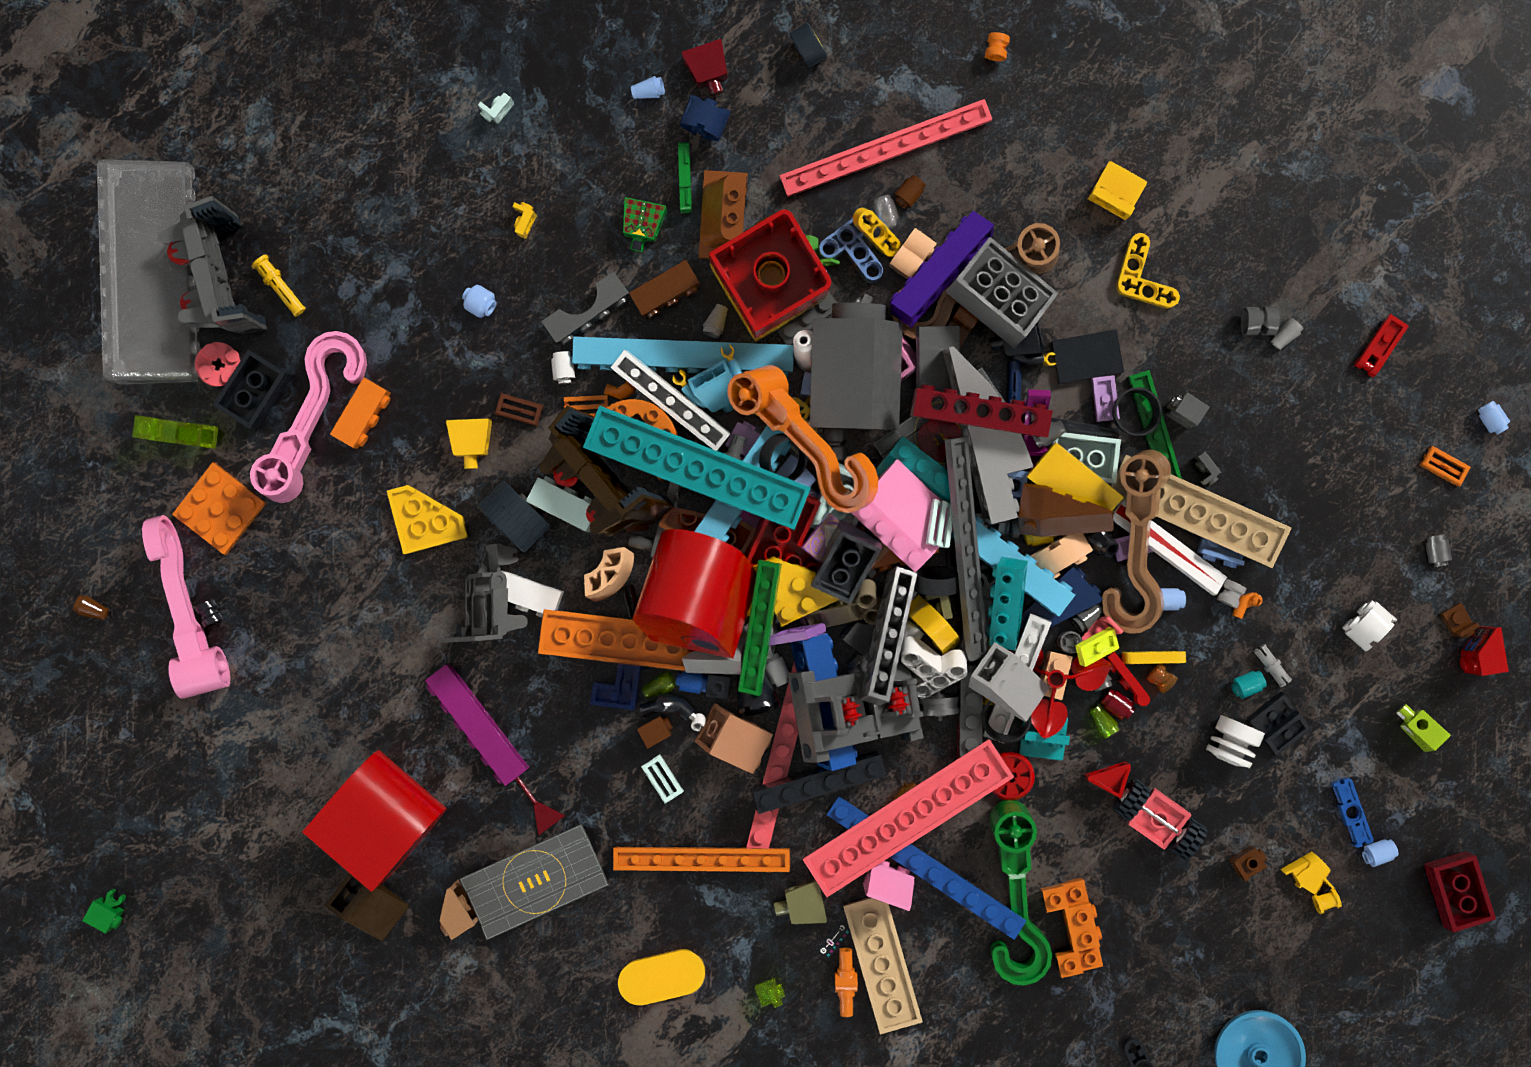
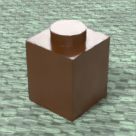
M660 715L638 727L637 731L648 749L672 735L670 730L673 727L667 717L663 718Z

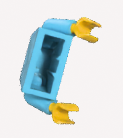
M729 344L731 348L729 354H724L722 347L720 348L722 356L727 358L728 362L722 360L688 379L689 384L685 381V371L679 370V373L683 376L682 380H678L673 375V382L676 385L682 386L681 390L685 396L696 406L708 408L711 412H716L722 408L724 412L728 413L734 409L727 395L728 384L736 374L742 372L737 359L733 358L734 348L732 345Z

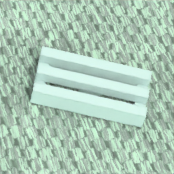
M933 499L926 544L949 548L953 526L951 503ZM939 506L941 507L938 520L936 541H934L933 537L937 517V510ZM946 508H948V510H947V517H946V524H945V530H944L943 542H941V541H942V535H943L945 515H946Z
M660 754L641 766L664 803H667L683 792L682 787ZM657 761L660 763V765L666 772L667 776L669 777L677 791L674 792L672 790L669 783L667 782V780L661 773L660 769L656 765ZM652 766L670 795L666 797L648 767Z

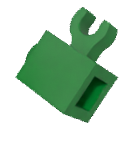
M110 890L106 895V899L100 897L92 902L82 921L105 934L113 929L116 930L123 920L121 915L124 911L118 905L125 901L126 895L123 894L118 900H115L113 894L116 890Z

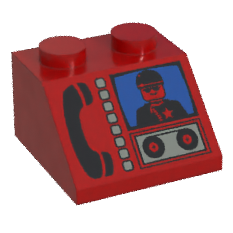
M1479 626L1461 651L1460 665L1464 673L1485 676L1509 672L1501 627Z

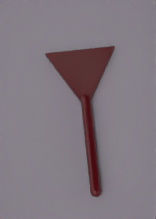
M519 776L515 778L533 803L538 835L565 816L536 801Z

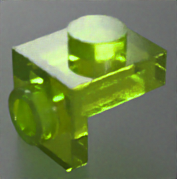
M775 978L755 985L761 1006L764 1007L773 1003L774 1008L783 1005L785 993L782 985H777Z

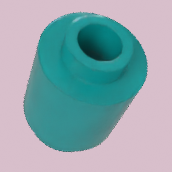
M1251 671L1234 678L1231 688L1236 697L1240 696L1241 699L1263 691L1267 684L1260 671Z

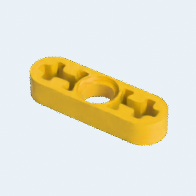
M859 208L855 211L853 215L854 225L882 254L889 257L895 256L901 247L899 239L873 211L866 208ZM864 215H865V219H866L868 222H870L869 225L863 222L864 220H863L862 217H863ZM880 227V235L874 238L873 231L875 228ZM885 240L890 242V249L889 246L886 243H884Z
M1186 651L1122 652V662L1124 664L1186 663Z

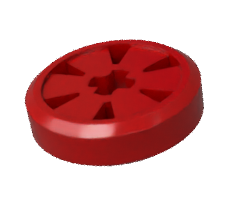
M1013 751L999 753L1010 771L1015 773L1016 776H1014L1013 781L1006 782L992 791V793L1003 800H1018L1031 790L1035 778L1034 769L1029 760L1023 755Z

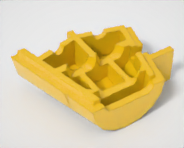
M1313 852L1280 869L1286 875L1289 873L1293 875L1296 881L1295 886L1298 888L1303 887L1314 895L1318 893L1324 882L1329 888L1335 889L1326 879L1331 870Z

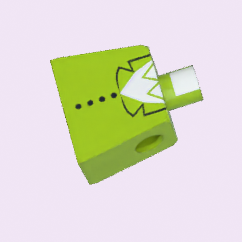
M1404 704L1396 712L1404 720L1400 727L1424 752L1437 750L1451 736L1423 710L1414 712L1407 704Z

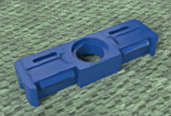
M1344 777L1332 781L1330 786L1333 787L1339 803L1337 806L1344 825L1347 826L1352 842H1354L1351 845L1359 848L1364 843H1372L1373 837L1352 779ZM1350 806H1354L1357 809V815L1354 818H1348L1346 815V811Z

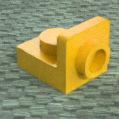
M514 202L512 207L522 213V216H518L515 221V233L526 239L537 215L532 211V206L521 202L520 205Z

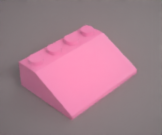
M896 459L878 477V492L874 501L867 507L851 513L914 572L939 548L938 546L926 544L932 500H942L902 462ZM938 506V510H937V517H936V523H935V530H934V537H933V540H934V541H936L937 529H938V528H937V527H938V520H939V516H940V509H941V507H939V506ZM946 508V515H945L943 535H942V541H941V542H943L944 530H945V524H946V517H947V510H948V508Z

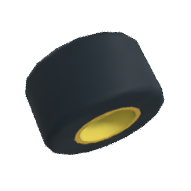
M808 22L790 33L793 43L808 67L814 66L827 57L825 49Z

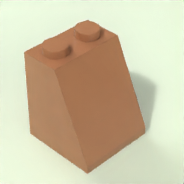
M714 703L706 718L704 727L702 726L694 742L710 755L753 774L755 769L759 767L765 750L770 746L773 734L742 716L740 717L738 714Z

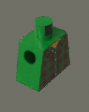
M625 197L623 233L625 237L632 238L630 250L643 252L645 241L655 243L667 213L666 205Z

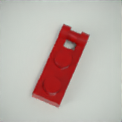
M1392 314L1387 315L1361 356L1356 360L1354 366L1359 369L1363 368L1369 376L1375 377L1409 326ZM1370 356L1376 359L1374 364L1368 361Z
M1115 652L1106 655L1105 659L1112 664L1110 671L1112 673L1116 672L1119 675L1120 679L1118 681L1126 691L1130 689L1133 693L1132 699L1134 703L1141 706L1148 705L1150 702L1149 695Z

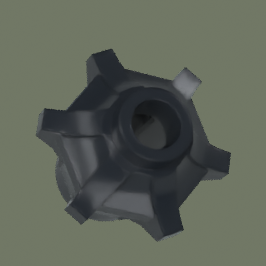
M1114 530L1088 533L1087 540L1093 549L1088 554L1096 553L1107 558L1113 557L1119 549V545L1113 536Z

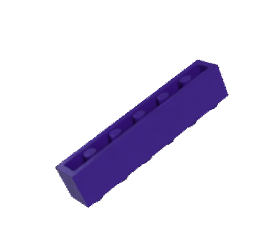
M972 211L968 217L964 216L958 228L947 235L941 247L937 246L932 252L931 258L920 265L917 274L907 279L900 293L896 292L890 300V313L912 328L961 273L987 239L993 237L994 224L975 211Z

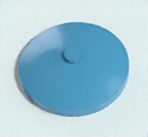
M1264 1010L1247 1011L1232 1018L1220 1031L1214 1049L1216 1067H1305L1306 1064L1305 1047L1297 1030L1283 1017Z

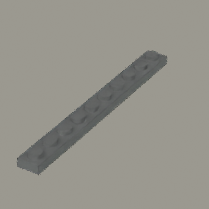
M959 436L946 439L945 449L965 652L968 661H975L985 657L988 652L968 437Z

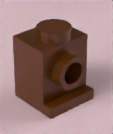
M1249 846L1229 858L1238 876L1244 881L1249 880L1250 877L1267 868L1264 863L1267 861L1264 852L1261 849L1257 850L1253 846ZM1255 860V864L1249 866V862Z

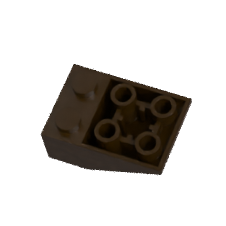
M349 873L324 906L342 920L383 941L410 905L382 884L371 892Z

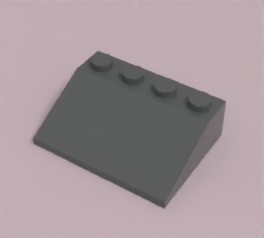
M991 237L987 239L945 291L1013 348L1026 338L1058 295L1057 291Z

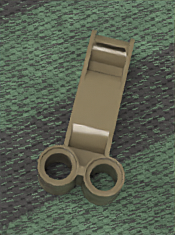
M865 579L851 604L838 600L799 618L801 627L808 626V623L809 625L823 623L827 628L864 619L868 624L875 625L881 598L877 596L875 582Z

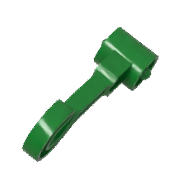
M1005 800L994 806L990 813L989 823L999 845L1001 869L1007 874L1009 909L1026 919V923L1018 934L1032 946L1033 954L1026 962H1015L1010 959L1006 944L998 940L991 945V956L996 971L1004 980L1016 985H1028L1036 983L1045 976L1052 960V952L1047 938L1028 919L1026 874L1031 870L1030 847L1036 840L1037 828L1029 810L1024 804L1017 800Z

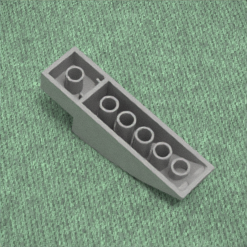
M954 346L942 350L951 388L957 390V395L966 396V392L980 394L979 398L988 400V396L999 397L991 384ZM956 401L957 413L961 414L964 411V404L961 401ZM980 404L976 409V413L979 417H984L987 409L984 405ZM1002 408L999 411V418L1002 421H1006L1009 417V412L1007 409ZM960 424L963 436L968 437L970 467L983 521L994 524L1018 518L1019 505L1017 499H1013L1011 490H1014L1012 478L1008 477V473L1033 467L1021 434Z

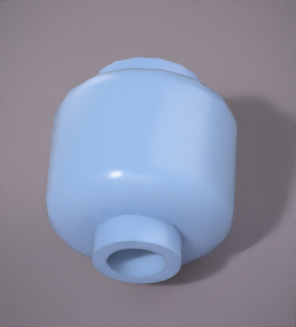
M475 285L472 288H467L463 293L464 308L475 316L482 318L489 316L496 307L495 296L484 287Z

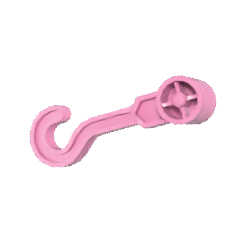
M338 331L327 332L315 338L309 345L305 355V366L310 381L309 393L289 431L280 433L270 454L258 458L252 465L250 471L252 485L257 491L274 502H290L297 498L302 491L304 483L300 471L311 451L308 441L328 402L330 394L329 379L324 367L325 359L334 352L344 353L347 357V364L343 374L351 384L360 383L365 375L367 367L366 354L358 341L347 333Z
M161 515L146 519L142 526L145 551L151 562L161 559L162 583L175 625L173 639L179 657L172 658L169 661V677L172 687L180 699L228 687L230 685V670L227 659L220 647H208L204 629L195 619L184 580L183 552L177 531L167 516Z

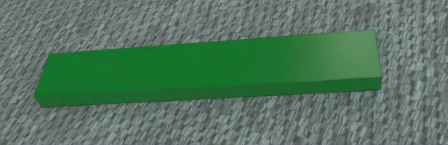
M1150 370L1127 377L1130 389L1135 387L1145 388L1157 396ZM1132 393L1142 429L1144 430L1152 420V406L1144 396ZM1162 413L1160 423L1156 429L1145 435L1149 450L1162 453L1170 463L1171 475L1182 479Z
M758 560L738 692L760 696L762 693L782 567L780 563Z

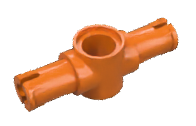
M840 948L839 968L835 972V993H837L840 1000V1016L851 1017L853 1016V997L855 992H858L857 972L852 967V949Z

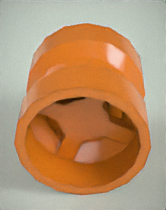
M989 33L987 40L989 47L985 51V58L993 61H1005L1007 58V51L1005 49L1009 45L1010 37L1003 33Z

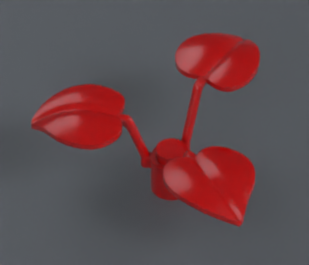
M1042 649L1040 650L1033 672L1036 671L1047 676V685L1052 689L1050 701L1042 699L1031 714V723L1042 738L1046 739L1055 735L1061 730L1067 720L1066 706L1061 702H1054L1056 690L1063 687L1066 679L1074 678L1076 685L1082 690L1094 691L1104 683L1112 667L1109 661L1101 658L1084 667L1079 664V659L1076 657L1070 666L1073 675H1064L1060 670L1048 672L1038 668L1044 661Z

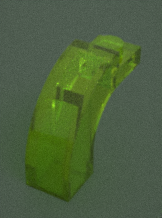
M135 415L132 437L216 449L218 427Z

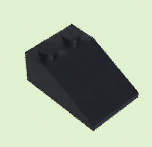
M840 520L828 542L810 586L851 604L882 550L881 540L875 535Z

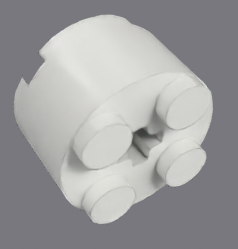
M1371 600L1368 604L1365 603L1358 609L1357 613L1359 616L1348 620L1342 628L1345 630V634L1366 652L1372 648L1370 643L1372 641L1378 643L1394 626L1393 622H1396L1397 619L1377 601Z

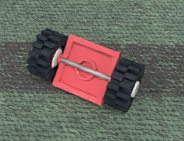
M1136 778L1131 779L1127 783L1122 797L1116 798L1112 810L1127 820L1128 825L1164 850L1169 845L1168 850L1183 861L1189 860L1191 855L1193 856L1195 851H1198L1200 844L1204 842L1203 839L1206 838L1207 828L1193 818H1190V812L1156 788H1153L1151 791L1148 786Z

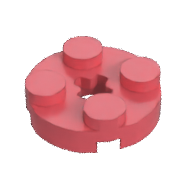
M214 342L205 345L197 353L194 367L204 383L214 387L225 386L240 363L238 352L228 344ZM217 358L224 364V367H220L219 371L215 370V366L212 365V361H216Z

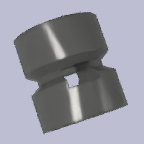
M1244 307L1241 318L1243 335H1258L1259 332L1262 335H1277L1280 325V314L1277 307H1263L1262 310L1259 307Z

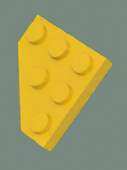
M410 485L387 490L403 554L413 553L469 537L463 516Z
M776 557L766 560L782 564L774 611L781 627L840 600L810 586L815 572L811 569L782 561V559ZM758 564L753 566L756 572Z

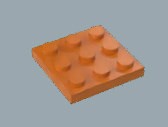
M212 462L172 515L222 554L227 555L266 505V502L219 465Z

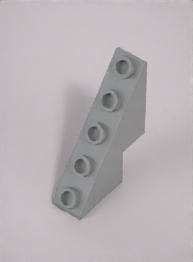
M775 612L771 635L778 633L780 627ZM748 624L743 626L733 659L694 651L682 657L686 673L741 674ZM776 645L769 646L767 658H773Z

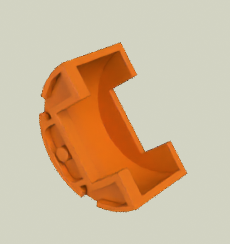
M628 399L607 407L610 410L636 420L642 418L646 424L678 436L674 424L666 413L650 402ZM657 477L660 482L663 483L665 481L664 479Z

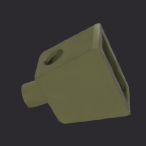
M815 878L787 888L785 890L786 900L774 903L776 916L789 914L791 924L827 922L821 889Z

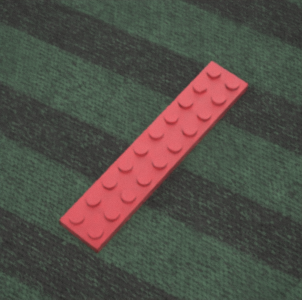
M988 739L802 860L826 897H828L1014 778V775L990 739Z

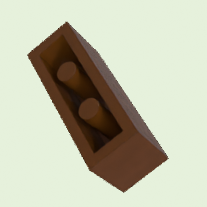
M684 260L629 292L642 317L651 319L660 313L659 309L666 305L668 308L679 302L678 298L685 294L688 297L697 292V287L700 286V283L687 260Z

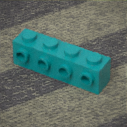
M1001 557L999 563L994 564L992 577H995L996 581L995 584H992L990 597L994 598L993 604L989 606L988 617L991 618V624H988L986 630L987 637H989V646H992L995 642L1008 650L1015 651L1020 636L1028 561Z

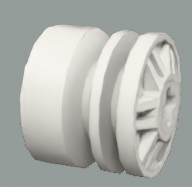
M1221 715L1215 728L1224 735L1222 738L1212 736L1211 740L1220 744L1218 748L1208 744L1206 750H1209L1217 758L1230 764L1250 768L1252 763L1244 760V755L1255 758L1256 755L1247 748L1249 745L1259 747L1265 733Z

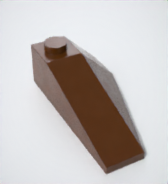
M1023 484L1018 516L1020 534L1045 537L1113 531L1112 510L1088 501L1084 503L1072 499L1073 496L1067 493L1064 496L1053 492V488L1046 485Z

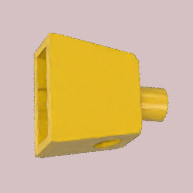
M446 420L453 455L464 457V469H478L477 456L488 455L492 420Z

